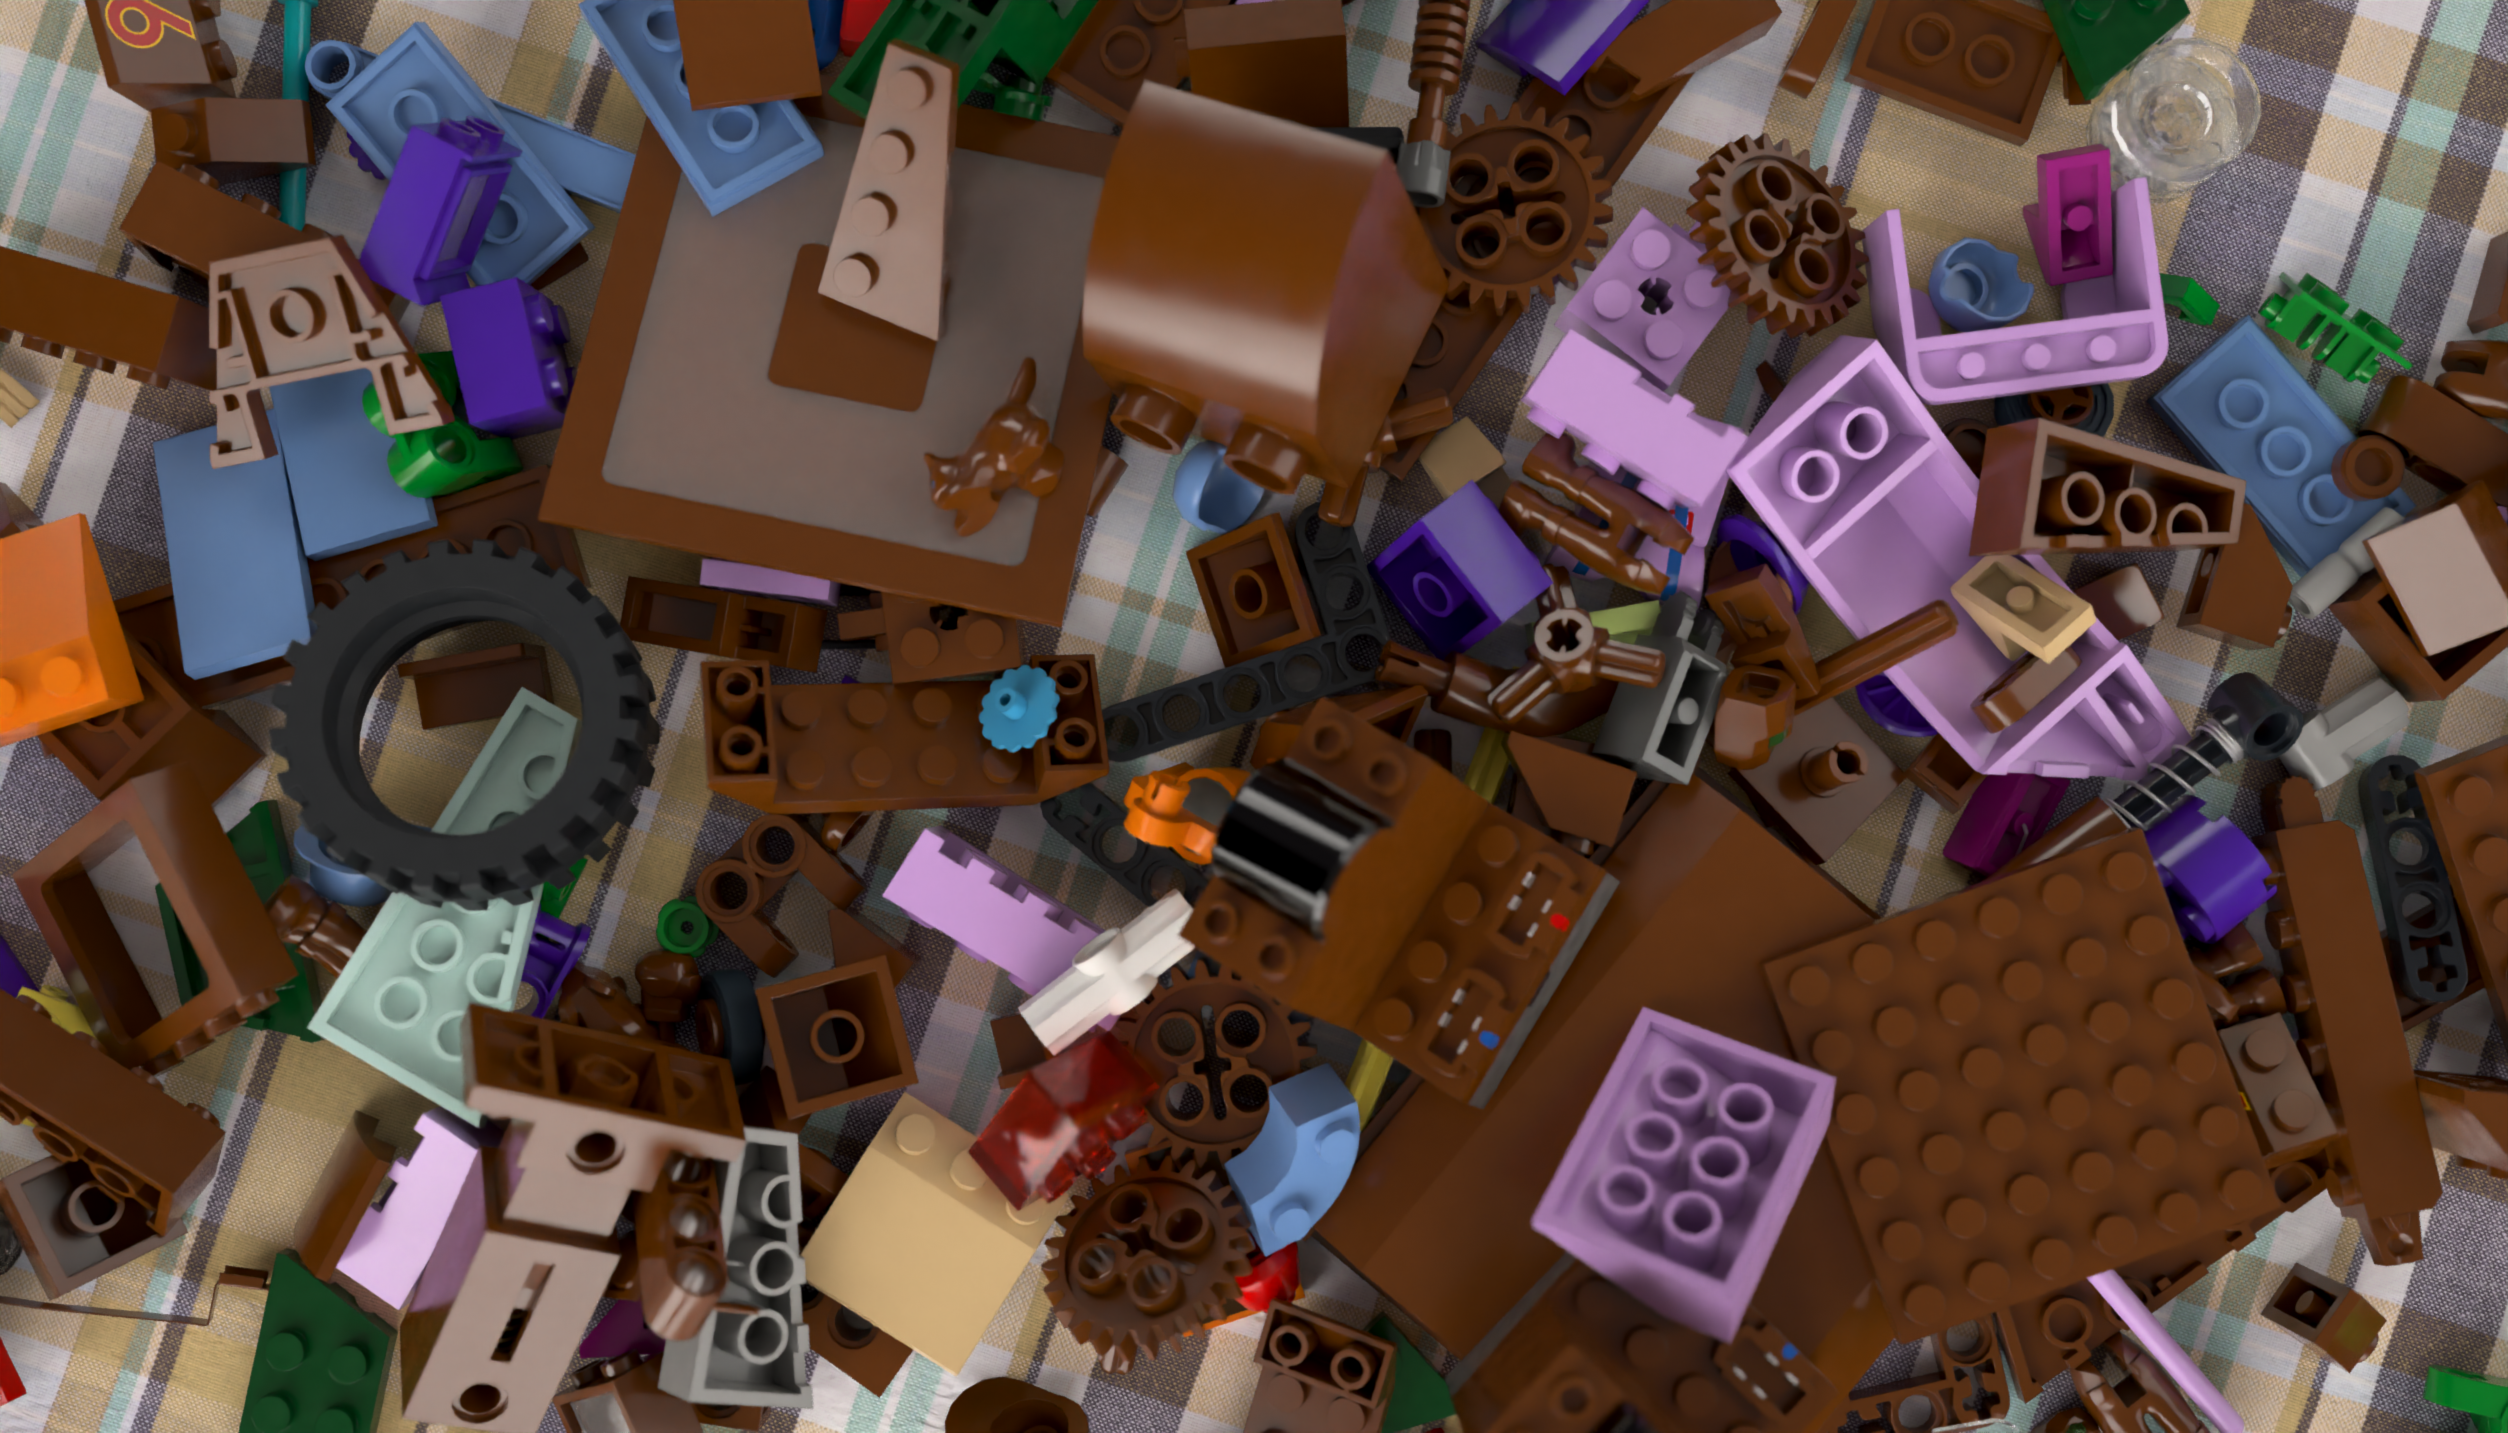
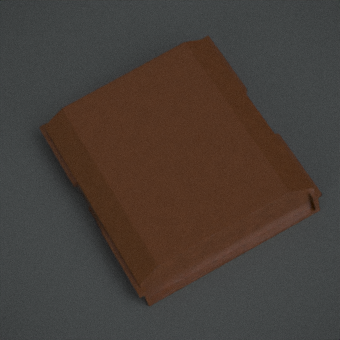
M1698 757L1688 785L1651 780L1624 813L1613 848L1598 844L1593 850L1592 855L1588 856L1587 859L1603 868L1620 883L1484 1110L1460 1102L1416 1072L1411 1071L1369 1121L1364 1130L1360 1132L1355 1162L1342 1191L1325 1214L1301 1238L1306 1242L1310 1236L1313 1237L1460 1361L1568 1251L1532 1226V1219L1642 1008L1651 1009L1794 1062L1759 962L1882 918L1819 865L1815 866L1801 850L1772 826L1767 828L1760 816L1699 767L1703 762L1700 757ZM1823 1139L1749 1300L1840 1392L1802 1433H1827L1851 1404L1849 1392L1895 1338Z

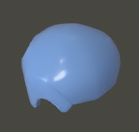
M1963 238L1937 255L1932 266L1928 288L1931 302L1939 316L1951 328L1966 333L2001 328L2026 313L2034 294V285L2020 280L2017 272L2019 257L2016 254L1997 250L1987 240Z
M1206 440L1195 445L1186 454L1176 470L1172 497L1181 517L1203 531L1210 530L1224 535L1240 528L1250 519L1262 500L1265 489L1242 478L1224 463L1223 456L1228 448L1227 446Z

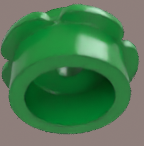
M688 896L683 901L679 899L670 900L661 908L658 914L656 936L663 949H669L680 954L689 953L693 958H697L706 952L708 944H713L717 940L719 927L704 914L697 903L696 896ZM685 921H690L693 924L692 932L685 933L682 930V924Z

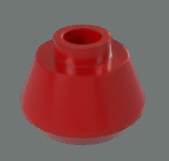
M1249 1233L1255 1244V1249L1245 1255L1253 1271L1250 1275L1234 1277L1244 1294L1241 1299L1235 1300L1250 1311H1263L1267 1313L1271 1299L1274 1297L1291 1303L1296 1296V1290L1301 1283L1298 1245L1296 1241L1291 1242L1282 1249L1265 1257L1253 1235Z

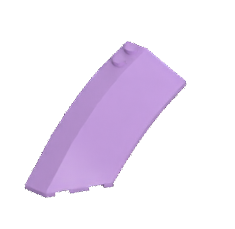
M1840 335L1792 377L1750 433L1726 469V472L1799 570L1857 641L1935 600H1944L1948 603L1959 622L1956 634L1883 672L1975 771L1992 775L2031 773L2041 777L2088 778L2089 776H2102L2139 781L2148 774L2147 766L2149 763L2161 765L2172 756L2171 748L2173 744L2184 746L2192 739L2127 644L2120 643L2097 618L2096 622L2070 645L2082 660L2080 666L2021 719L1999 732L1990 734L1972 711L1970 705L1986 688L2029 651L2027 650L2015 661L2005 657L1953 597L1950 590L1954 583L1985 557L1969 556L1980 481L1948 441L1877 339ZM2040 554L2012 555L2073 593Z

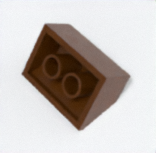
M2413 1069L2432 1147L2455 1154V1165L2487 1170L2486 1175L2508 1180V1079L2495 1076Z

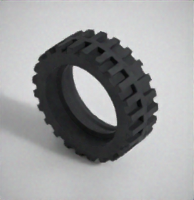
M448 539L428 542L429 557L412 561L402 550H398L382 557L387 568L386 572L368 581L359 571H356L342 581V585L350 594L333 610L320 601L307 616L318 626L317 630L307 645L292 640L283 657L296 670L290 685L274 684L271 704L286 714L285 727L269 729L271 750L288 762L289 769L277 774L281 789L285 795L301 805L303 810L296 817L307 832L329 846L327 851L396 894L400 892L421 904L438 908L443 906V902H452L467 911L488 910V900L503 898L513 906L534 901L531 888L548 881L559 890L575 881L576 878L569 868L587 854L599 863L612 850L602 839L618 821L629 828L639 811L630 802V799L637 784L650 787L655 768L646 759L648 744H659L660 725L652 716L649 704L657 700L653 683L642 669L640 664L642 657L635 645L597 595L593 596L581 580L565 567L561 566L557 571L551 569L539 553L520 547L516 557L508 556L496 541L474 539L472 554H460ZM480 621H502L514 624L538 635L549 643L564 659L577 684L581 699L582 728L576 749L568 766L556 784L537 804L510 822L489 831L472 835L440 834L424 830L402 820L392 813L374 793L360 763L359 749L362 722L376 687L400 657L419 642L438 632L458 625Z

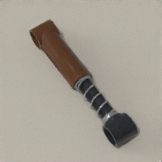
M2243 672L2229 677L2214 690L2208 700L2206 710L2208 720L2204 721L2203 726H2197L2195 739L2186 746L2173 744L2171 748L2172 756L2161 765L2149 763L2147 766L2148 774L2137 783L2125 781L2123 784L2124 793L2113 801L2105 797L2102 800L2095 795L1983 881L2132 827L2142 828L2143 831H2147L2148 827L2145 822L2163 809L2166 812L2172 813L2169 804L2186 791L2196 794L2193 786L2213 772L2216 776H2220L2218 767L2223 763H2237V760H2241V758L2248 760L2250 757L2254 760L2267 761L2286 753L2295 744L2302 732L2304 724L2302 712L2254 673Z

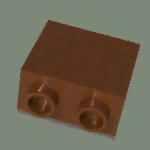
M1145 81L1125 122L1113 153L1093 224L1083 293L1082 328L1084 357L1119 399L1110 417L1111 422L1127 436L1145 446L1166 454L1179 455L1190 434L1227 446L1228 448L1223 456L1224 463L1242 478L1269 491L1283 495H1294L1304 474L1351 490L1450 284L1387 151Z

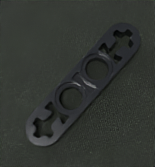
M2390 755L2377 760L2362 772L2358 781V793L2397 982L2401 991L2410 1000L2420 1005L2433 1006L2455 999L2464 991L2468 982V968L2448 874L2413 772L2422 767L2415 760L2404 755ZM2389 771H2391V776L2394 780L2405 781L2407 785V790L2397 795L2399 814L2412 810L2415 818L2404 817L2394 820L2389 824L2385 823L2383 816H2388L2397 811L2392 792L2381 791L2378 786V782L2387 777ZM2406 831L2413 834L2420 841L2422 856L2417 864L2404 865L2392 856L2389 850V840L2393 833ZM2409 894H2420L2432 902L2435 908V919L2429 928L2414 927L2404 918L2402 904ZM2435 936L2440 937L2441 945L2428 948L2432 967L2436 969L2444 968L2446 972V980L2436 984V992L2431 982L2420 981L2418 977V970L2428 966L2425 946L2411 950L2409 941L2420 942Z
M1092 782L1067 791L1068 793H1074L1080 788L1084 792L1080 804L1093 816H1099L1102 806L1110 811L1108 817L1095 825L1088 842L1080 836V833L1090 826L1075 815H1068L1062 820L1058 815L1062 804L1056 799L1057 796L1040 802L1043 818L1053 829L1147 907L1159 901L1152 892L1151 879L1154 873L1161 867L1173 866L1182 872L1186 880V890L1183 898L1189 905L1196 897L1199 887L1201 886L1205 890L1210 882L1207 877L1169 846L1154 845L1137 837L1136 851L1128 861L1115 863L1108 859L1102 848L1103 838L1112 827L1124 826L1128 812Z

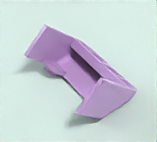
M2147 177L2132 179L2111 193L2113 275L2063 284L2060 297L2063 320L1942 335L1939 314L1934 309L1930 297L1926 293L1909 286L1899 209L1886 210L1862 231L1866 236L1862 240L1863 253L1869 257V262L1865 264L1874 331L1883 349L1919 400L1927 405H1942L2128 381L2143 377L2159 368L2168 353L2169 341Z

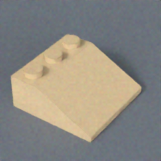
M904 1092L800 1256L805 1257L806 1282L957 1377L1070 1195Z

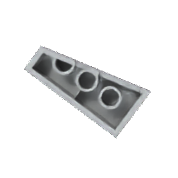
M743 1125L747 1141L737 1162L713 1158L728 1269V1282L718 1301L758 1307L760 1313L758 1315L712 1310L697 1336L683 1341H674L666 1338L658 1388L688 1402L813 1409L812 1385L806 1383L805 1353L810 1352L809 1326L803 1323L801 1284H806L805 1257L799 1256L797 1223L802 1221L798 1134L766 1127Z

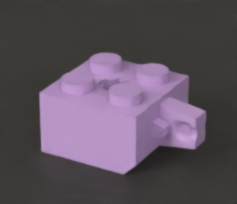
M1642 207L1564 309L1554 325L1564 333L1572 329L1639 370L1642 373V378L1664 392L1729 308L1728 298L1731 290L1727 285L1713 288L1710 283L1717 273L1714 265H1701L1697 261L1707 250L1705 244L1690 239L1689 233L1701 226L1700 222L1696 221L1688 232L1676 223L1670 228ZM1646 296L1652 298L1657 303L1652 314L1645 312L1640 307Z

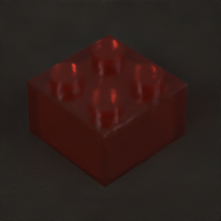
M1108 1030L1028 1071L968 1153L1017 1211L1040 1198H1043L1049 1204L1062 1196L1075 1183L1078 1176L1083 1174L1087 1180H1091L1112 1163L1117 1156V1153L1112 1149L1113 1145L1117 1140L1122 1141L1129 1137L1145 1122L1148 1114L1143 1108L1160 1087L1112 1032Z

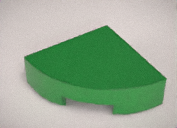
M2160 273L2163 303L2172 304L2182 310L2178 319L2203 326L2206 324L2211 325L2220 305L2193 278Z

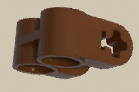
M768 814L753 821L738 841L717 861L702 871L698 877L695 889L697 903L704 914L759 969L772 978H776L799 956V952L791 940L762 910L769 900L798 872H801L837 908H848L868 888L865 881L839 853H835L824 846L819 832L798 814ZM776 827H782L787 830L794 840L793 854L784 863L773 859L766 848L767 836ZM729 872L739 874L747 883V899L739 907L727 903L721 894V882Z

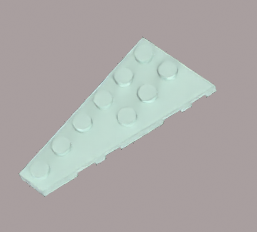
M521 687L431 831L450 835L478 834L504 825L525 813L551 790L565 771L576 749L581 733L582 721ZM544 883L531 888L534 901L513 906L503 898L488 900V910L467 911L452 902H443L441 908L421 904L399 892L396 894L392 892L307 1028L476 1127H485L488 1115L479 1110L465 1108L460 1023L469 1002L513 1012Z

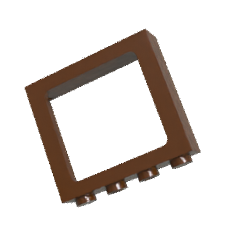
M189 761L129 779L12 874L95 1038L107 1049L109 1058L128 1070L132 1067H139L154 1077H158L185 1063L184 1058L211 1046L216 1042V1037L246 1023V1017L277 1003L279 998L275 990L299 975ZM134 836H137L209 977V987L164 1019L161 1018L87 874Z

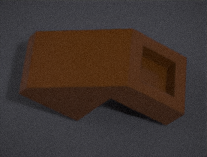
M767 1065L760 1071L759 1077L750 1082L738 1097L743 1125L766 1127L795 1133L799 1136L812 1114L788 1120L776 1071ZM798 1142L802 1214L813 1220L838 1196L849 1176L833 1166L831 1160L825 1154L816 1149L807 1148Z

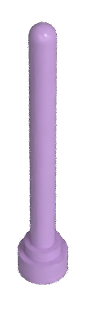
M2114 1269L2087 1278L2220 1433L2243 1432L2244 1422L2241 1416Z

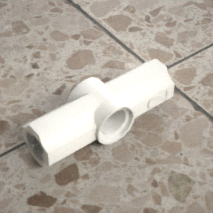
M1176 888L1145 909L1121 930L1117 927L1111 928L1092 939L1075 955L1071 968L1018 1007L1034 1033L1053 1056L1062 1049L1064 1050L1071 1042L1083 1033H1086L1088 1029L1109 1013L1113 1016L1120 1015L1139 1004L1155 988L1158 983L1157 977L1196 948L1177 936L1193 909Z

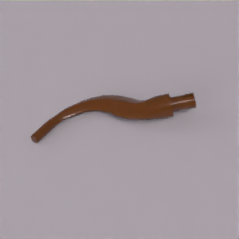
M1388 640L1378 660L1379 663L1384 664V667L1379 665L1375 673L1376 680L1386 681L1400 687L1422 685L1427 690L1428 696L1431 697L1430 708L1436 713L1500 732L1514 731L1535 737L1561 735L1582 726L1602 714H1606L1619 684L1618 681L1601 678L1597 686H1590L1579 692H1566L1564 695H1561L1553 690L1515 724L1509 725L1502 722L1494 714L1487 703V698L1492 691L1519 668L1505 669L1457 651H1451L1444 660L1399 645L1393 640ZM1715 716L1713 718L1712 724L1705 739V742H1707L1713 748L1715 740ZM1749 797L1766 827L1769 828L1775 825L1770 817Z

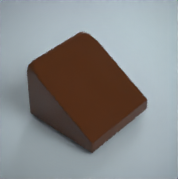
M2135 562L2121 565L2072 590L2076 596L2092 605L2095 617L2117 640L2150 627L2165 618L2142 570Z

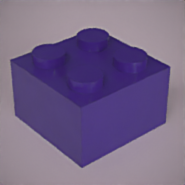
M517 277L440 295L469 424L499 437L512 438V440L562 428L577 369L574 366H568L564 343L571 341V332L566 314L561 305L554 306V302Z
M1473 480L1469 481L1420 518L1367 565L1369 574L1433 655L1441 660H1444L1451 651L1463 654L1554 583L1541 567L1536 555L1524 546L1501 517L1495 503L1482 493Z

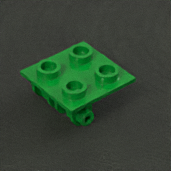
M2282 272L2279 278L2289 289L2283 297L2273 292L2259 308L2258 313L2266 318L2264 326L2273 329L2292 343L2299 336L2296 347L2302 351L2308 348L2326 326L2332 322L2333 325L2317 343L2311 357L2317 361L2326 357L2323 363L2342 375L2348 382H2352L2355 379L2363 384L2369 382L2381 366V363L2374 359L2380 351L2408 370L2413 365L2397 351L2405 341L2393 333L2392 329L2361 308L2358 309L2352 318L2344 312L2350 304L2339 297L2337 292L2309 273H2306L2298 282Z

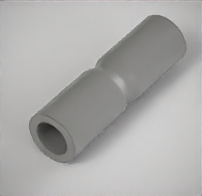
M2384 507L2347 538L2339 546L2337 552L2327 555L2293 584L2289 603L2308 619L2317 617L2351 588L2361 574L2367 573L2375 567L2362 541L2404 518L2391 508Z

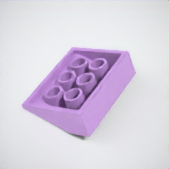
M1643 1007L1532 1219V1226L1661 1315L1730 1344L1830 1123L1836 1078Z

